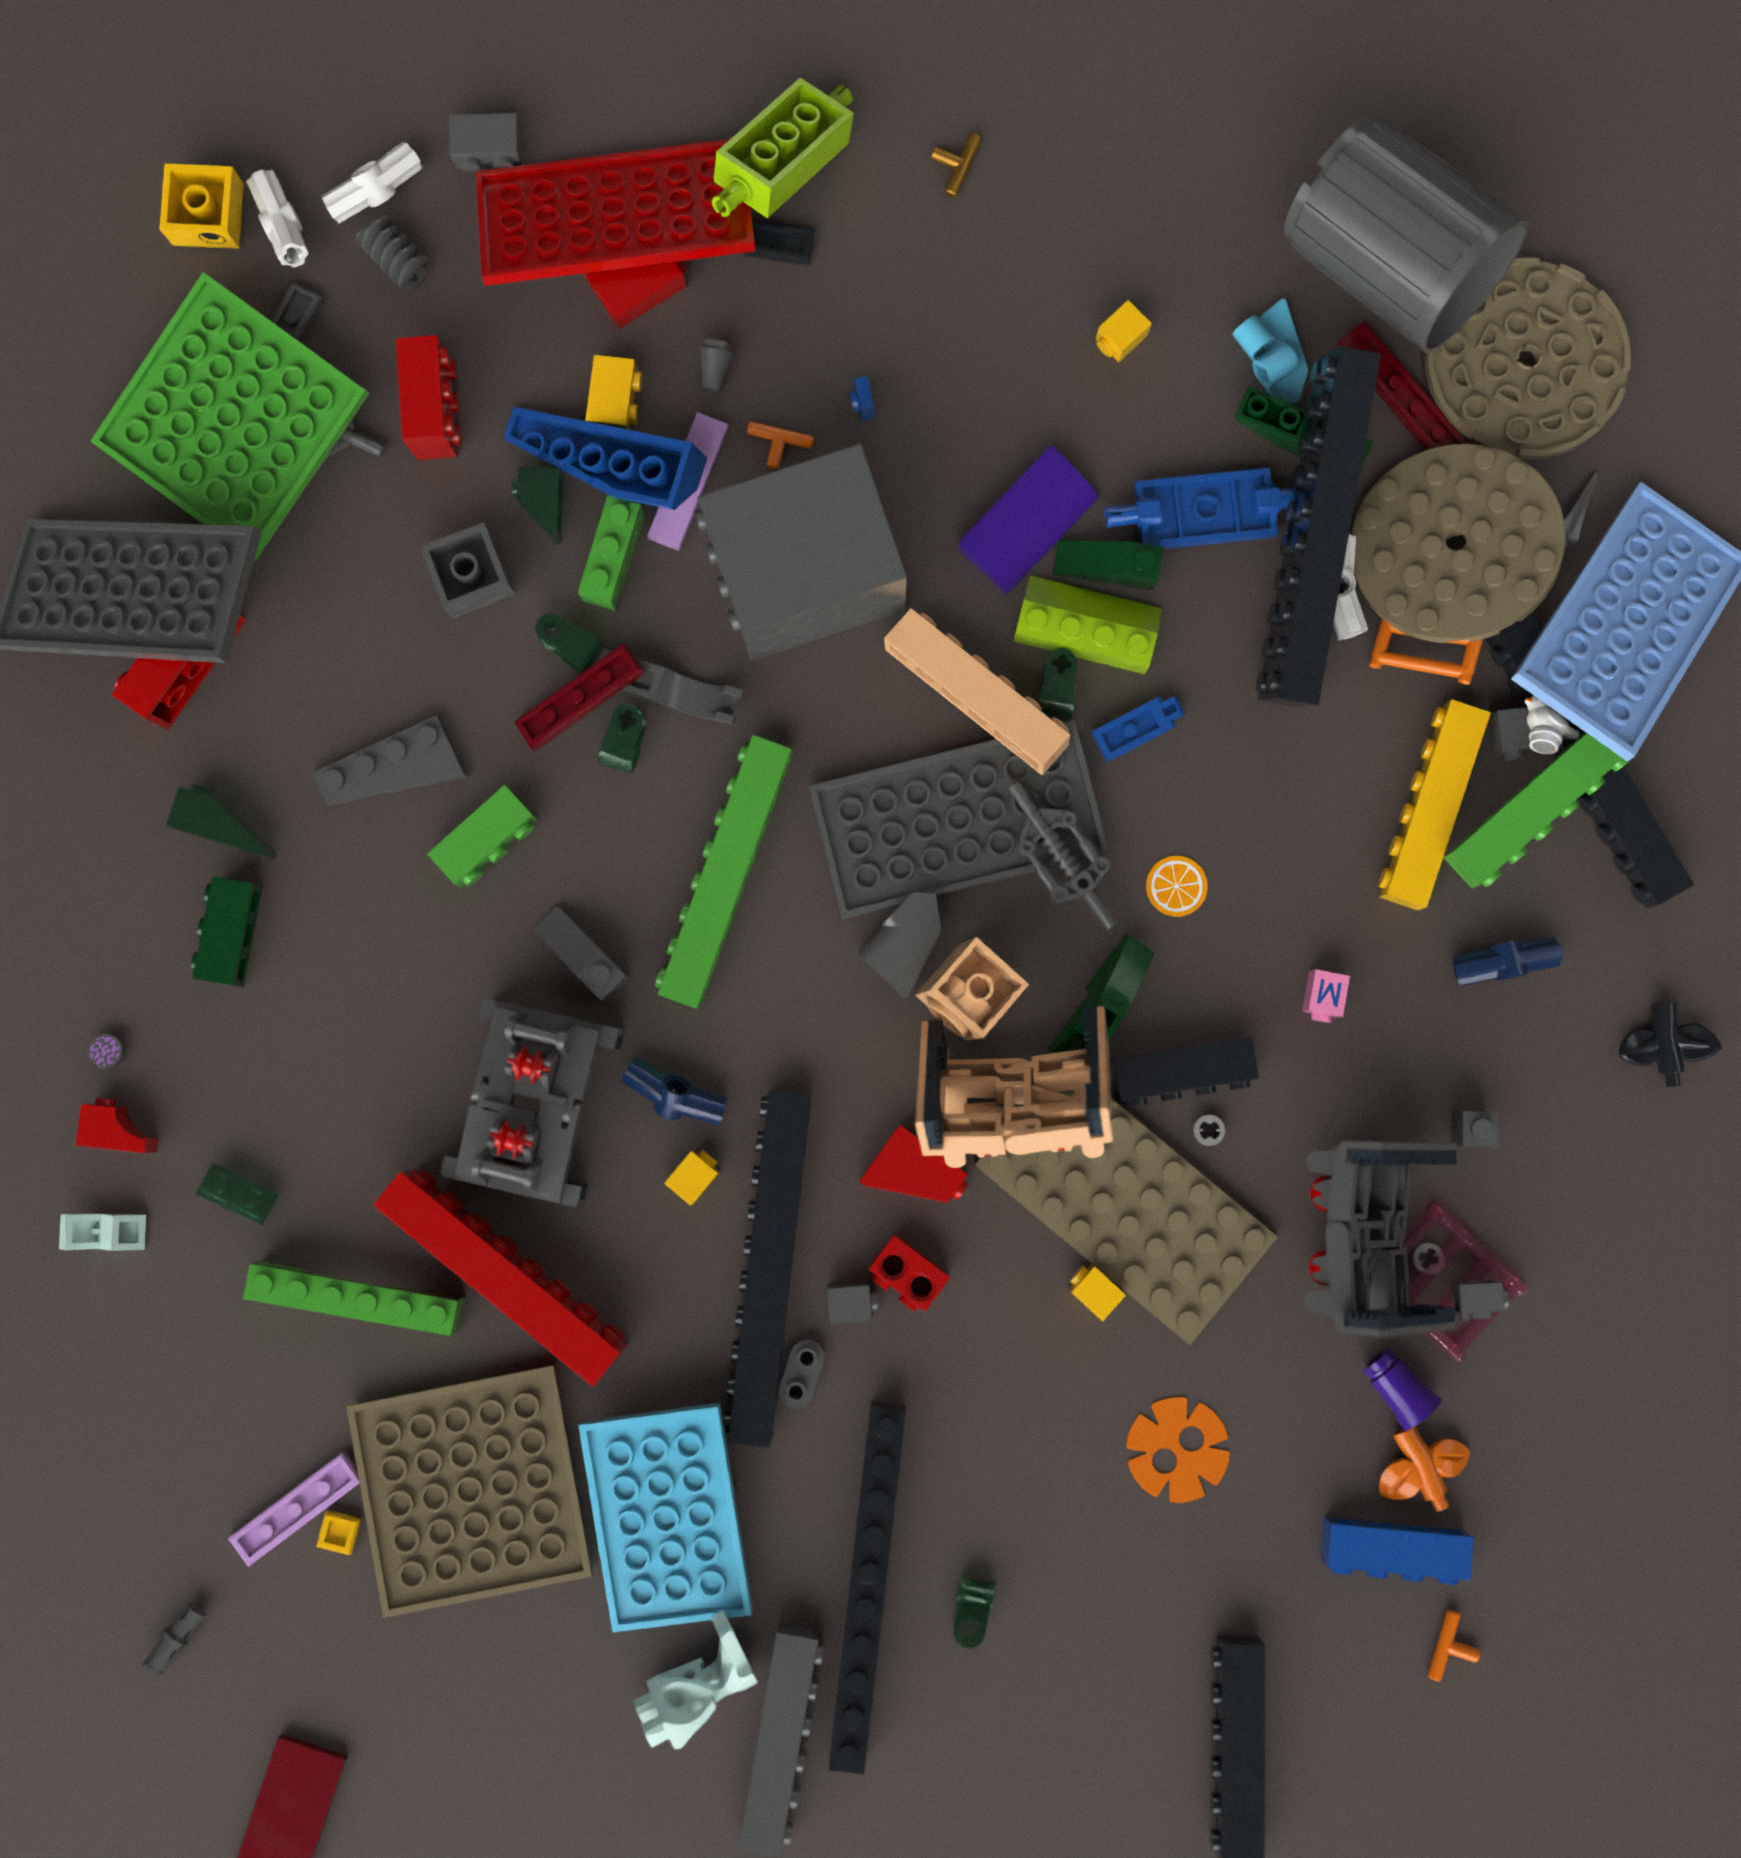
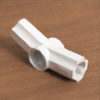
M402 142L379 160L368 162L358 168L349 180L322 195V199L331 216L338 223H341L368 206L371 208L376 207L390 199L395 194L396 187L422 169L421 161L415 151L407 143Z
M262 169L253 173L246 182L260 211V214H258L259 220L273 244L278 259L282 265H290L293 268L304 264L305 257L309 253L300 232L303 230V227L290 201H287L278 177L273 170L265 171Z
M1350 534L1341 577L1344 593L1338 594L1333 622L1338 640L1349 639L1368 630L1355 592L1356 580L1353 574L1356 536Z

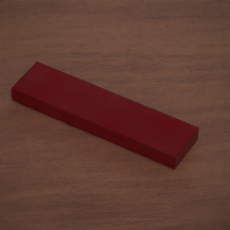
M623 643L514 721L531 750L537 751L641 677L645 672L629 647Z

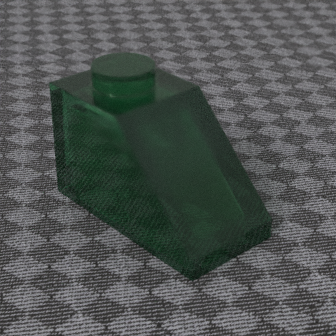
M518 467V477L512 479L513 499H517L522 510L554 544H561L564 477L560 469Z

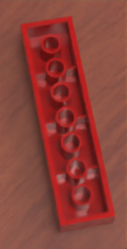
M416 1169L400 1171L373 1206L593 1387L629 1345L623 1340L626 1335L615 1325L609 1323L606 1326L596 1317L599 1313L585 1301L579 1304L569 1296L572 1291L558 1279L552 1282L543 1274L544 1267L531 1257L524 1259L516 1252L518 1246L504 1235L498 1237L489 1230L491 1224L478 1213L473 1215L462 1208L464 1202L451 1191H447L445 1194L435 1185L438 1182L437 1179L424 1169L420 1171Z

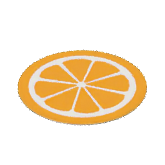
M1169 856L1161 859L1152 867L1146 881V891L1152 905L1161 913L1173 917L1186 916L1196 911L1203 904L1208 890L1207 878L1203 869L1194 860L1184 856Z

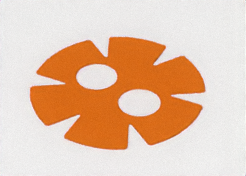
M1182 1397L1167 1398L1151 1404L1158 1425L1142 1414H1139L1133 1422L1127 1437V1449L1146 1452V1454L1127 1462L1134 1479L1146 1492L1154 1497L1159 1496L1167 1481H1169V1501L1174 1503L1189 1502L1205 1496L1198 1475L1214 1486H1217L1224 1476L1229 1463V1451L1210 1448V1446L1228 1439V1434L1222 1421L1210 1408L1201 1402L1197 1404L1187 1419V1399ZM1186 1427H1197L1203 1433V1445L1196 1451L1185 1450L1179 1442L1180 1433ZM1163 1448L1173 1451L1177 1458L1174 1470L1166 1474L1156 1471L1152 1464L1154 1453Z

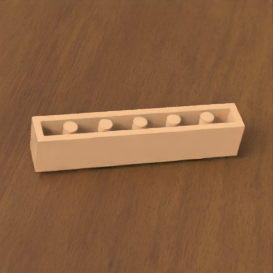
M911 608L885 636V650L1039 774L1043 775L1069 746L1070 734L1067 733L1069 730L1066 725L1055 717L1052 719L1041 712V706L1029 696L1023 698L1015 691V686L1009 679L1002 675L997 677L988 670V664L976 654L969 655L962 649L963 646L956 637L949 633L944 635L936 628L937 625L932 618L925 613L919 615Z

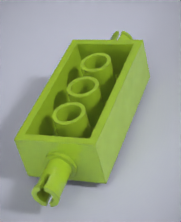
M800 77L716 152L714 182L724 188V190L712 199L715 211L719 214L726 208L721 213V216L727 217L740 203L744 202L766 218H769L849 144L854 113L846 108L853 102L850 90L846 88L839 95L844 90V86L839 85L831 94L826 95Z

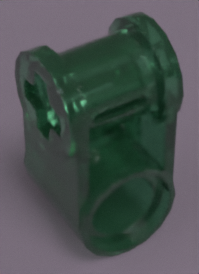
M556 614L541 616L535 626V632L541 645L581 673L588 669L603 646L597 638L575 627ZM557 626L559 635H551L548 638L546 630H554Z
M1058 648L1052 651L1046 660L1038 704L1042 708L1041 712L1044 714L1072 717L1076 690L1074 686L1077 659L1074 653L1068 649ZM1058 659H1063L1064 665L1069 666V668H1065L1062 674L1057 673L1056 666H1052V664H1056Z
M624 704L614 710L599 752V765L633 774L639 759L641 743L647 725L645 716L637 707ZM632 714L637 723L629 725L626 730L622 720L623 718L629 719Z
M960 1574L955 1598L952 1631L955 1641L963 1648L973 1649L978 1647L984 1640L988 1617L995 1596V1580H990L987 1583L969 1579L967 1574ZM965 1621H973L978 1625L977 1632L970 1637H965L959 1633V1627Z

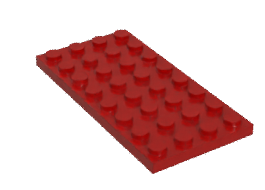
M730 139L475 171L481 276L484 286L756 251L750 206L742 202L729 216L723 217L721 213L726 208L718 214L712 205V199L724 190V188L714 182L716 152Z

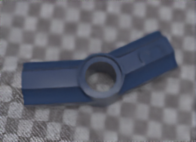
M1547 937L1523 943L1517 940L1492 945L1487 950L1453 956L1452 962L1457 984L1461 986L1496 979V981L1528 975L1527 972L1561 966L1563 951L1561 944L1556 941L1555 937Z
M636 1057L630 1062L621 1079L623 1084L654 1102L655 1112L664 1119L677 1120L683 1115L713 1125H720L728 1097L692 1087L690 1080L683 1075L675 1073L666 1075Z

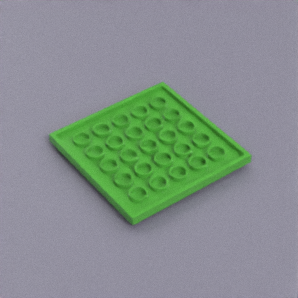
M202 272L91 439V442L203 525L254 526L262 533L254 559L256 561L370 392L212 277Z

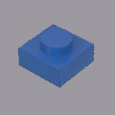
M867 376L854 378V390L849 391L853 412L859 411L861 422L875 419L874 404Z

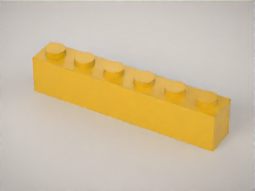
M1453 699L1442 705V707L1438 706L1431 721V726L1435 727L1432 738H1428L1425 741L1420 758L1424 759L1421 771L1415 772L1410 784V790L1414 791L1410 804L1406 803L1401 811L1399 822L1403 823L1400 835H1395L1390 844L1388 854L1392 855L1389 868L1385 867L1378 881V887L1382 888L1379 895L1380 898L1417 911L1427 908L1491 712Z

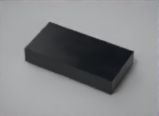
M752 220L756 251L743 253L744 256L810 266L815 229Z

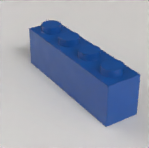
M1324 1517L1321 1560L1327 1567L1331 1568V1572L1342 1575H1351L1353 1570L1366 1571V1575L1376 1578H1388V1573L1402 1574L1401 1578L1409 1581H1423V1576L1437 1577V1582L1443 1584L1458 1585L1459 1580L1471 1581L1474 1537L1465 1530Z

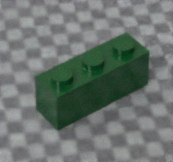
M212 876L211 884L206 886L204 892V903L207 904L205 916L200 919L197 928V936L200 938L198 952H194L191 959L192 979L244 987L263 886Z

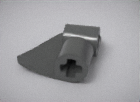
M914 891L882 924V928L857 953L903 998L909 996L941 932L936 893Z

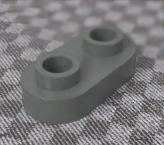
M805 1338L796 1342L788 1358L779 1387V1396L781 1401L791 1409L806 1407L812 1401L825 1360V1352L822 1345L814 1339ZM803 1352H811L814 1360L809 1364L803 1363L800 1358ZM792 1386H800L803 1389L802 1396L798 1398L793 1397L790 1394Z

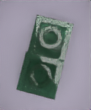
M214 1163L210 1165L195 1193L263 1226L279 1196L278 1193Z

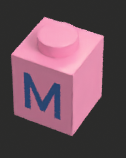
M1317 969L1309 971L1302 1012L1311 1013V1020L1331 1023L1332 1018L1343 1017L1350 976Z

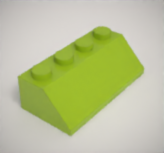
M1030 575L1013 642L1145 675L1151 664L1162 608Z

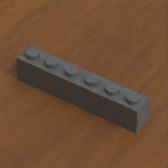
M778 1624L738 1850L780 1858L782 1845L790 1846L793 1823L787 1822L789 1809L796 1810L800 1788L793 1786L795 1772H803L806 1751L799 1750L801 1737H809L812 1715L806 1714L808 1701L815 1702L818 1679L812 1678L814 1665L821 1666L825 1645L824 1643H818L819 1631Z

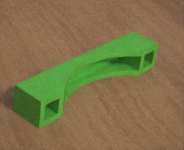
M267 1261L249 1264L243 1295L245 1300L452 1336L459 1332L466 1298L436 1291L399 1288L348 1280L295 1266Z

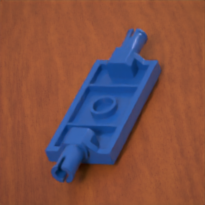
M1270 468L1135 481L1133 485L1134 504L1105 506L1104 517L1107 518L1105 525L1106 528L1136 524L1137 528H1139L1140 543L1162 546L1163 549L1276 538L1278 535L1277 513H1280L1281 509H1287L1290 500H1293L1295 487L1279 489L1278 486H1274L1271 481Z

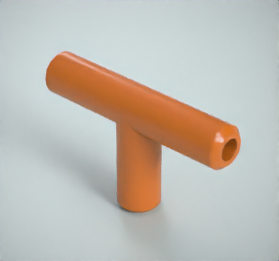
M750 421L747 427L748 435L772 440L767 460V466L772 469L780 467L785 444L812 449L815 438L812 435Z
M1448 1609L1428 1672V1677L1438 1682L1442 1681L1449 1654L1474 1663L1478 1662L1480 1658L1478 1648L1454 1641L1461 1614L1453 1609Z

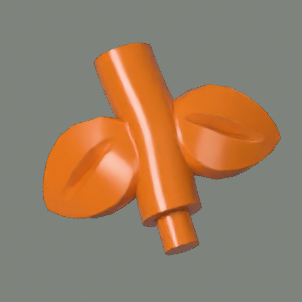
M1416 1426L1407 1431H1404L1402 1428L1393 1433L1392 1435L1406 1458L1391 1461L1384 1468L1379 1482L1381 1496L1389 1499L1403 1500L1416 1495L1421 1490L1424 1500H1431L1436 1512L1448 1508L1449 1504L1444 1496L1448 1490L1442 1477L1452 1478L1465 1468L1470 1457L1469 1449L1461 1442L1451 1438H1440L1428 1447Z

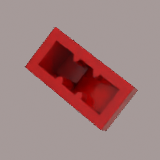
M95 1097L94 1104H81L75 1146L137 1153L157 1152L158 1139L149 1137L137 1130L127 1115L128 1107L116 1106V1099Z

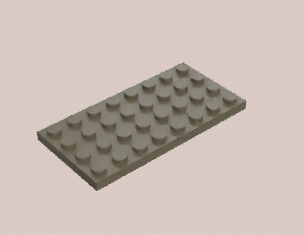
M1074 1090L1058 1092L1068 1096L1075 1095ZM1111 1099L1112 1142L1104 1143V1153L1099 1157H1087L1084 1155L1081 1145H1075L1071 1151L1058 1150V1152H1052L1051 1150L1018 1155L1010 1153L1006 1149V1154H998L996 1157H979L974 1163L978 1169L1189 1345L1197 1338L1278 1238V1236L1113 1099Z

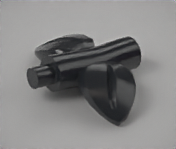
M1677 1002L1652 1004V1029L1636 1028L1630 1031L1620 1044L1619 1057L1634 1066H1650L1657 1061L1659 1074L1665 1073L1666 1087L1681 1086L1679 1072H1685L1683 1061L1698 1062L1708 1059L1722 1049L1721 1042L1709 1029L1700 1024L1689 1023L1677 1027Z

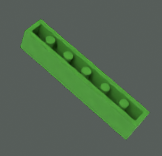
M1584 732L1443 858L1471 889L1481 884L1488 887L1502 875L1498 870L1507 861L1511 864L1518 861L1527 853L1528 850L1524 846L1533 838L1539 841L1554 828L1550 823L1556 817L1561 815L1562 818H1565L1580 805L1576 800L1584 792L1588 795L1594 793L1606 782L1602 776L1610 769L1617 772L1628 762Z

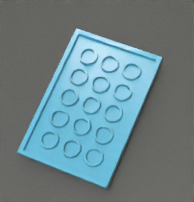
M720 1403L581 1421L578 1426L612 1633L709 1621L721 1610H724L727 1618L752 1615L753 1605Z

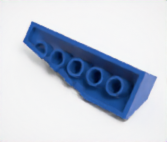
M517 407L512 409L503 437L507 442L614 498L675 510L697 491L707 461V457L692 442Z

